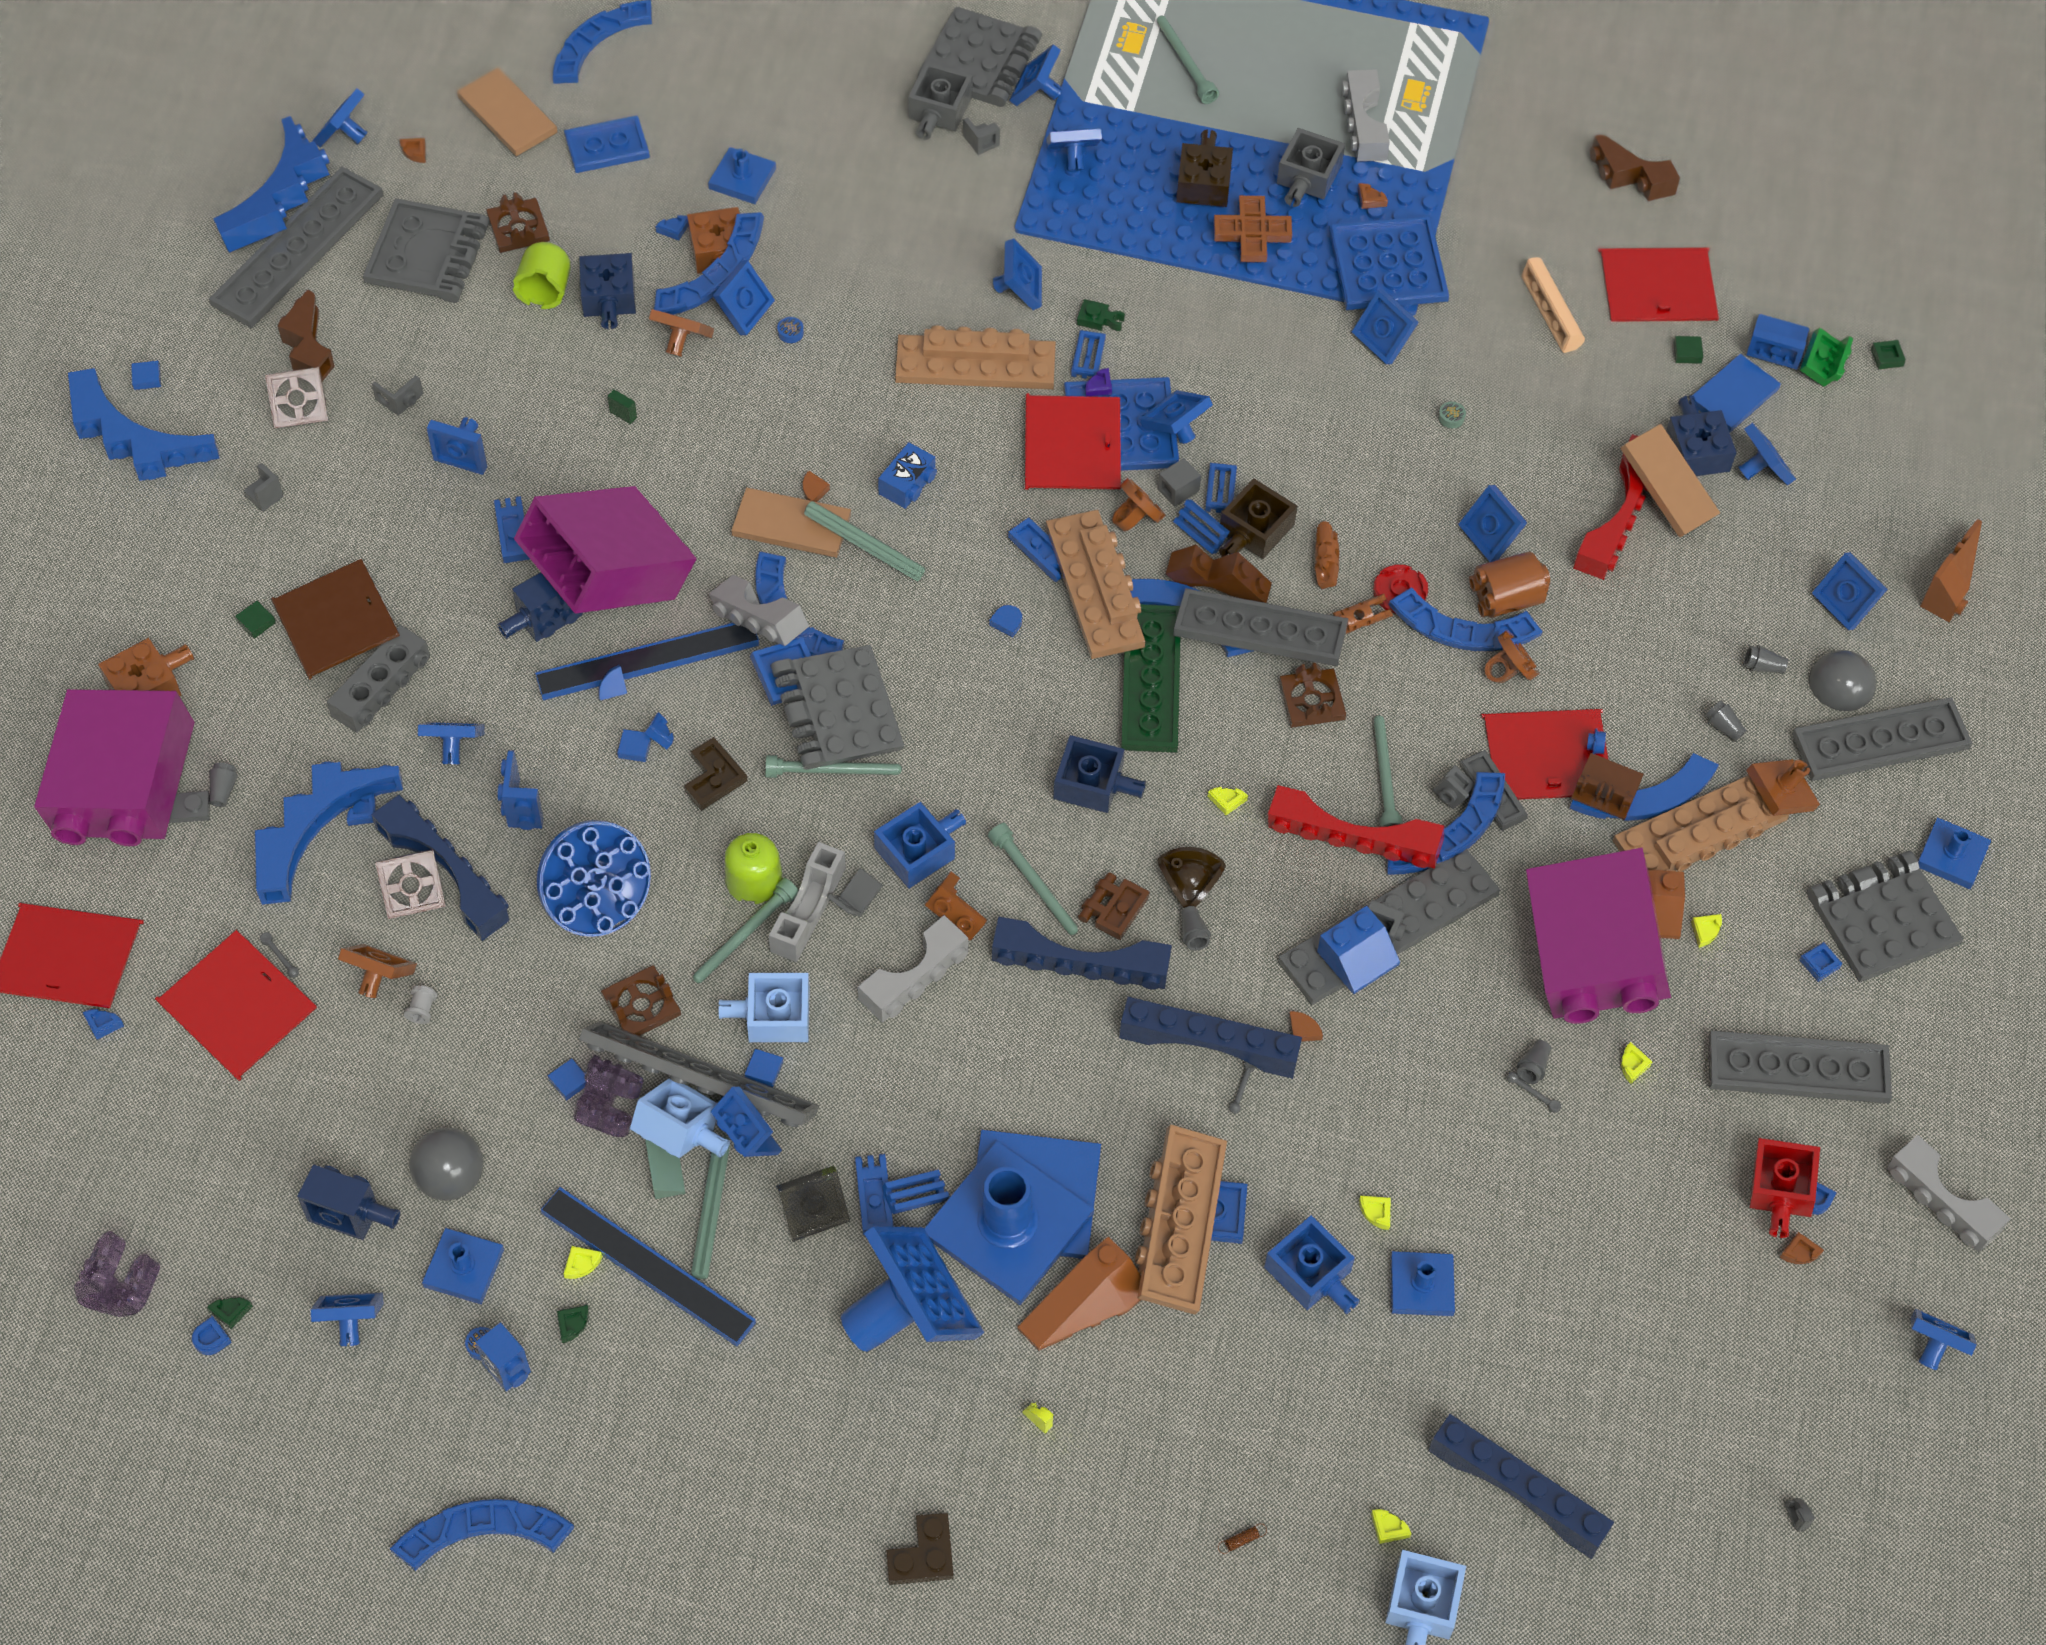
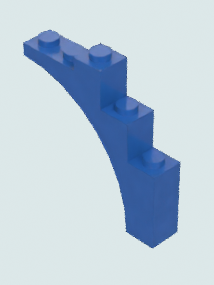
M291 116L281 119L285 131V146L281 159L272 175L247 200L232 210L213 218L229 253L287 229L283 218L287 217L285 211L308 202L304 192L309 190L308 183L330 175L326 164H329L330 161L324 148L319 150L315 141L309 143L300 123L295 125Z
M95 368L68 372L73 423L79 439L94 438L102 435L109 460L133 456V463L139 481L166 477L167 467H179L185 464L220 459L214 434L196 436L172 435L148 429L128 419L108 401L102 391Z
M323 762L312 765L313 794H296L292 797H283L284 827L271 826L255 830L256 891L262 905L291 902L293 879L302 855L319 831L338 814L354 806L364 795L374 793L375 796L403 790V780L399 766L383 765L379 768H355L350 771H343L341 762Z

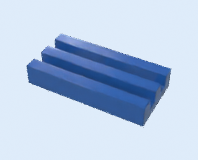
M1080 330L1071 377H1077V374L1082 375V378L1087 379V376L1093 377L1096 375V372L1100 369L1106 334ZM1089 338L1084 367H1079L1084 339ZM1095 339H1099L1094 368L1089 369Z
M1210 463L1206 512L1216 509V513H1221L1234 500L1237 465ZM1215 470H1220L1217 502H1213ZM1230 471L1228 503H1222L1225 472Z
M1186 500L1184 503L1185 507L1179 511V517H1176L1173 522L1211 554H1216L1230 531L1193 500ZM1190 511H1193L1198 517H1200L1204 522H1206L1210 527H1212L1216 532H1218L1220 536H1216L1212 531L1209 530L1207 526H1205L1203 523L1198 521L1194 516H1192L1190 514Z
M939 1169L884 1183L882 1189L892 1214L947 1201L950 1196L948 1191H944L945 1183L943 1180L940 1181L939 1177L941 1174ZM932 1181V1183L892 1193V1191ZM936 1190L937 1193L934 1195L896 1204L895 1201L906 1197L917 1196L919 1194Z

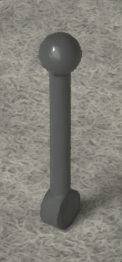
M268 932L263 933L260 936L262 944L270 947L288 970L287 974L289 977H297L299 974L298 968L292 966L272 942V935Z
M1247 1062L1244 1063L1245 1072L1235 1100L1229 1105V1110L1233 1114H1237L1241 1110L1239 1104L1250 1073L1256 1069L1255 1066Z
M1509 1072L1507 1074V1081L1509 1083H1516L1548 1105L1550 1112H1559L1561 1108L1559 1101H1551L1519 1079L1516 1072Z

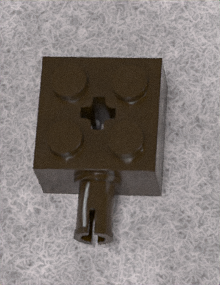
M1208 129L1201 132L1200 145L1182 143L1176 202L1227 207L1233 148L1215 146L1217 133L1211 130L1210 138H1208Z
M1253 478L1221 512L1220 524L1230 531L1227 536L1230 539L1219 549L1221 557L1240 552L1243 548H1246L1264 559L1295 525L1298 506Z

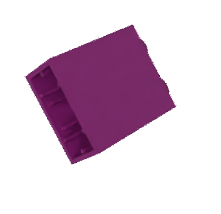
M636 486L535 496L514 537V540L575 614L675 600L697 559Z
M67 689L34 808L51 830V835L54 839L69 845H81L85 843L87 837L108 838L122 846H137L141 843L142 839H165L195 723L176 691Z
M1643 847L1526 869L1545 994L1554 1019L1564 1017V1020L1568 1023L1582 1024L1595 1020L1601 1010L1623 1007L1629 1013H1644L1655 1009L1659 1005V1000L1671 998L1650 875Z

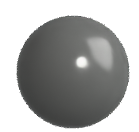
M1836 650L1825 654L1813 665L1809 674V685L1814 696L1827 707L1839 711H1854L1866 706L1872 700L1876 690V676L1871 664L1860 654L1849 650Z
M441 1127L429 1131L416 1142L411 1151L409 1169L413 1182L422 1193L436 1200L450 1201L461 1198L473 1190L481 1178L484 1161L482 1151L472 1136L457 1128Z

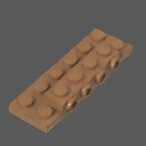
M938 325L931 327V329H925L924 336L898 335L896 383L1054 390L1056 341L1029 340L1030 334L1024 333L1020 329H1013L1009 333L998 332L994 328H986L981 332L972 331L968 327L946 330Z
M1099 510L1046 521V530L1091 659L1144 648L1145 639L1137 619L1138 613H1141L1140 601L1138 597L1132 598L1130 592L1133 591L1131 576L1124 575L1122 570L1125 569L1123 554H1117L1115 547H1117L1116 534L1114 531L1109 532L1107 525L1103 524Z
M1748 775L1614 835L1613 843L1619 851L1643 847L1648 870L1682 872L1696 861L1709 860L1718 851L1725 848L1726 850H1731L1749 837L1750 839L1759 837L1765 830L1787 821L1790 814L1773 816Z
M1171 1124L1167 1127L1162 1156L1158 1161L1153 1162L1149 1177L1154 1179L1153 1189L1148 1190L1145 1197V1206L1149 1207L1148 1217L1143 1218L1140 1226V1235L1145 1236L1143 1246L1140 1245L1135 1255V1263L1140 1265L1139 1273L1141 1274L1137 1299L1194 1315L1200 1311L1227 1146L1226 1140Z

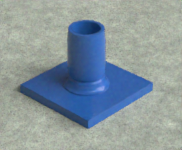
M996 1141L924 1229L934 1245L1018 1305H1021L1093 1216L1094 1208Z
M873 1226L864 1233L887 1272L889 1279L857 1300L841 1314L842 1325L847 1335L859 1349L865 1352L874 1349L914 1321L926 1342L976 1340L985 1333L924 1228Z

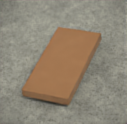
M499 68L457 90L459 99L515 156L558 133L557 126Z
M1662 424L1620 448L1679 538L1720 514V511Z
M747 487L731 530L732 536L835 558L838 557L844 539L804 514L805 508L811 501ZM815 502L849 522L851 509Z

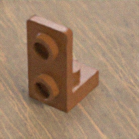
M951 871L935 889L925 906L940 918L945 915L968 937V940H972L987 920L956 895L957 890L954 886L960 878Z

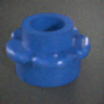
M1595 729L1594 734L1588 733L1587 750H1592V754H1604L1606 732Z

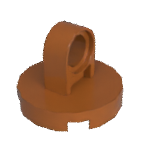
M1127 478L1120 485L1129 498L1116 510L1112 521L1122 531L1132 529L1146 514L1157 523L1166 516L1163 510L1157 504L1154 505L1148 494L1133 480Z
M1508 630L1498 636L1503 650L1486 663L1485 674L1493 682L1504 683L1521 672L1531 681L1540 672L1537 669L1535 670L1536 664L1521 643L1514 644L1511 640L1514 635ZM1496 663H1503L1506 668L1505 674L1500 678H1495L1491 673V669Z

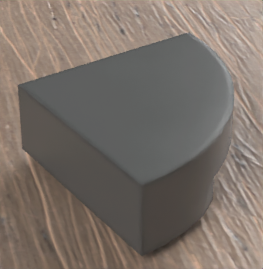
M1800 1498L1785 1502L1784 1505L1796 1531L1800 1532L1808 1529L1815 1520L1808 1505Z

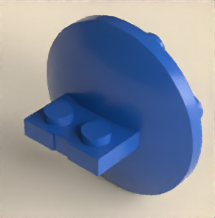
M588 820L574 824L563 830L551 841L540 860L537 871V891L543 909L557 925L573 934L595 937L615 932L628 924L636 916L646 900L651 880L649 859L640 841L630 831L615 823L603 820ZM623 921L621 924L613 928L614 925Z

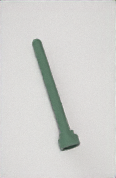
M1163 15L1159 16L1157 23L1198 86L1197 95L1204 104L1214 102L1219 96V90L1213 82L1207 81L1166 17Z
M1377 715L1373 721L1384 813L1380 818V827H1389L1403 824L1402 816L1395 809L1385 719L1383 716Z
M766 755V778H777V775H783V772L899 775L902 772L900 764L847 762L805 770L801 761H783V758H777V755Z
M1006 823L995 826L988 833L989 840L995 847L1004 849L1067 933L1075 935L1078 932L1077 925L1013 843L1014 838L1012 837L1013 832Z
M783 878L776 885V890L773 892L774 896L694 973L693 980L696 983H702L781 904L792 903L798 894V888L790 880Z

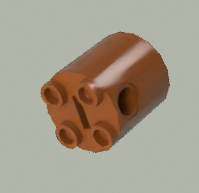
M1528 551L1476 566L1474 575L1469 576V584L1472 591L1477 593L1479 599L1477 606L1481 617L1488 616L1489 618H1494L1545 603L1550 585V575L1546 565L1538 561L1534 553Z

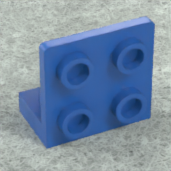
M1759 314L1746 355L1797 370L1806 346L1809 328Z
M739 1086L732 1087L710 1111L716 1118L718 1127L727 1133L733 1141L736 1151L744 1157L779 1155L782 1151L771 1136L773 1130Z

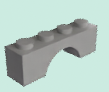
M1377 69L1347 71L1346 81H1342L1341 90L1342 96H1346L1344 108L1345 114L1349 115L1347 122L1348 133L1353 135L1350 142L1351 151H1355L1357 162L1387 160L1390 144L1387 124L1372 119L1366 113L1368 109L1378 106L1380 84Z
M732 575L709 593L713 601L712 608L720 618L731 620L735 625H741L754 634L758 633L771 642L775 641L786 646L809 627L799 604L783 597L767 604H759L750 582L736 575Z
M821 842L817 843L806 864L804 877L794 902L786 912L780 913L769 934L771 953L794 962L798 961L830 900L827 896L830 893L833 894L846 869L844 851Z
M945 915L923 932V948L926 954L918 966L902 973H892L878 969L858 986V1000L882 1023L889 1017L894 1018L903 1009V1005L911 999L915 1000L920 997L927 985L932 981H939L954 963L959 964L967 956L968 937Z
M1917 1135L1893 1157L1887 1170L1891 1173L1894 1180L1904 1184L1914 1193L1915 1198L1921 1204L1927 1205L1936 1213L1938 1219L1944 1225L1950 1226L1958 1233L1961 1240L1967 1246L1974 1248L1980 1253L2004 1230L2011 1218L1988 1197L1970 1201L1951 1194L1943 1186L1938 1176V1162L1941 1155Z

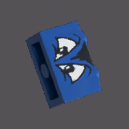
M908 442L878 478L879 495L906 509L912 501H916L919 498L922 488L934 480L937 469H935V456Z
M500 1322L475 1343L483 1366L505 1391H508L512 1387L516 1388L523 1384L531 1371L523 1347Z

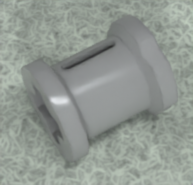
M415 985L411 989L412 1000L409 1008L405 1009L404 1016L414 1023L427 1024L431 1018L429 1011L432 1002L437 999L438 994L430 987Z

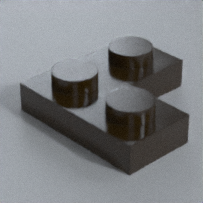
M715 737L691 751L692 759L704 773L684 785V791L701 811L748 782L745 772Z
M948 1513L917 1515L918 1547L886 1550L889 1585L954 1579Z

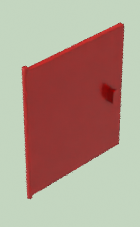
M1710 247L1598 248V252H1601L1611 322L1718 321L1719 315L1708 256Z
M1027 393L1025 414V490L1029 488L1121 490L1120 397L1032 396Z
M1603 709L1481 714V718H1484L1490 758L1500 773H1505V780L1518 800L1572 797L1579 777L1584 770L1590 753H1592V750H1587L1588 733L1594 734L1595 729L1604 732L1601 719ZM1605 742L1604 754L1595 755L1608 759L1607 747Z
M19 903V912L0 958V993L111 1008L140 924H144V920Z
M237 930L161 997L157 996L155 998L238 1081L242 1079L241 1076L317 1008L306 995Z

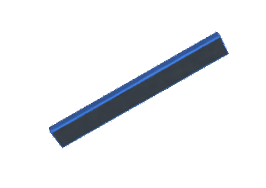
M734 623L536 672L535 674L542 699L547 700L598 687L607 672L618 665L621 666L623 678L626 680L759 646V639L757 633L754 634L741 625L737 626Z
M559 1187L541 1209L542 1215L595 1251L602 1252V1255L736 1347L739 1346L756 1324L755 1318L563 1188Z

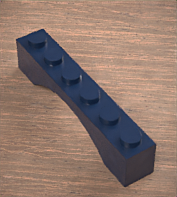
M397 795L371 814L376 830L392 847L408 849L414 852L433 849L436 862L449 873L460 891V909L464 923L481 941L510 921L507 912L509 905L500 894L495 895L490 890V884L482 875L476 876L472 871L471 864L464 856L459 858L456 855L453 845L447 838L441 839L436 834L437 829L429 819L424 821L419 816L420 812L412 801L406 802L400 795Z
M998 917L992 945V961L1005 966L1014 964L1026 966L1035 971L1044 969L1055 971L1060 975L1075 974L1090 980L1105 979L1120 985L1135 984L1141 985L1146 989L1155 990L1158 988L1165 989L1172 945L1142 940L1130 947L1115 951H1079L1049 940L1037 932L1027 921Z
M1127 997L1119 1036L1120 1039L1145 1045L1176 1043L1205 1047L1237 1057L1263 1072L1291 1079L1294 1077L1302 1041L1300 1036L1132 997Z
M1449 1414L1433 1437L1429 1448L1430 1453L1454 1469L1479 1477L1510 1494L1541 1517L1564 1542L1590 1559L1594 1557L1611 1530L1614 1521L1452 1414Z

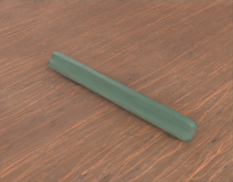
M811 501L805 508L804 514L915 581H919L923 577L926 570L924 566L814 501Z
M730 1145L726 1153L721 1157L711 1152L691 1270L692 1276L696 1279L704 1280L709 1275Z

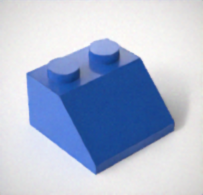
M1365 906L1320 935L1318 954L1353 995L1400 965V960L1385 926L1368 906Z

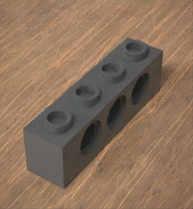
M402 625L397 628L400 636L383 643L327 700L331 717L356 733L363 726H367L381 707L388 705L392 696L400 688L406 686L411 676L428 662L430 654L427 642Z

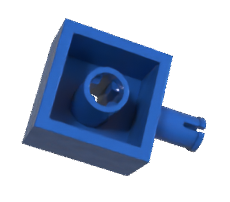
M919 802L874 831V849L909 889L955 859V841L949 834L966 825V820L963 814H959L960 811L955 809L937 821L926 807Z
M1312 1215L1267 1253L1264 1268L1307 1311L1323 1296H1329L1345 1314L1350 1313V1308L1354 1309L1360 1302V1299L1356 1298L1341 1283L1351 1273L1355 1257Z

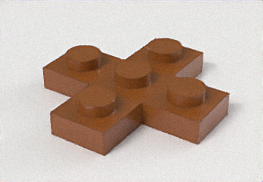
M1239 195V215H1214V241L1240 242L1241 262H1267V242L1291 243V216H1266L1265 196Z

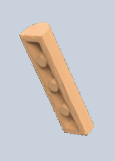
M1539 257L1529 258L1521 276L1561 351L1566 353L1578 349L1585 341L1584 335L1543 260Z

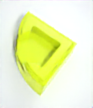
M1217 787L1208 791L1207 796L1225 815H1228L1248 800V795L1237 788L1234 790Z
M1721 914L1694 917L1691 924L1699 948L1710 944L1717 937L1722 925Z
M1630 1042L1624 1050L1621 1068L1627 1081L1632 1084L1651 1066L1652 1061Z
M1360 1196L1359 1205L1364 1217L1374 1226L1389 1230L1391 1198Z
M572 1246L564 1270V1278L576 1279L591 1273L599 1265L603 1257L602 1252Z
M1031 1403L1022 1412L1044 1434L1053 1426V1413L1045 1407L1038 1409L1036 1403Z
M1372 1510L1371 1516L1379 1544L1411 1537V1531L1403 1520L1388 1513L1389 1511Z

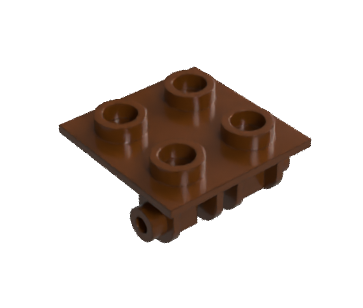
M1590 753L1571 799L1625 820L1644 774Z

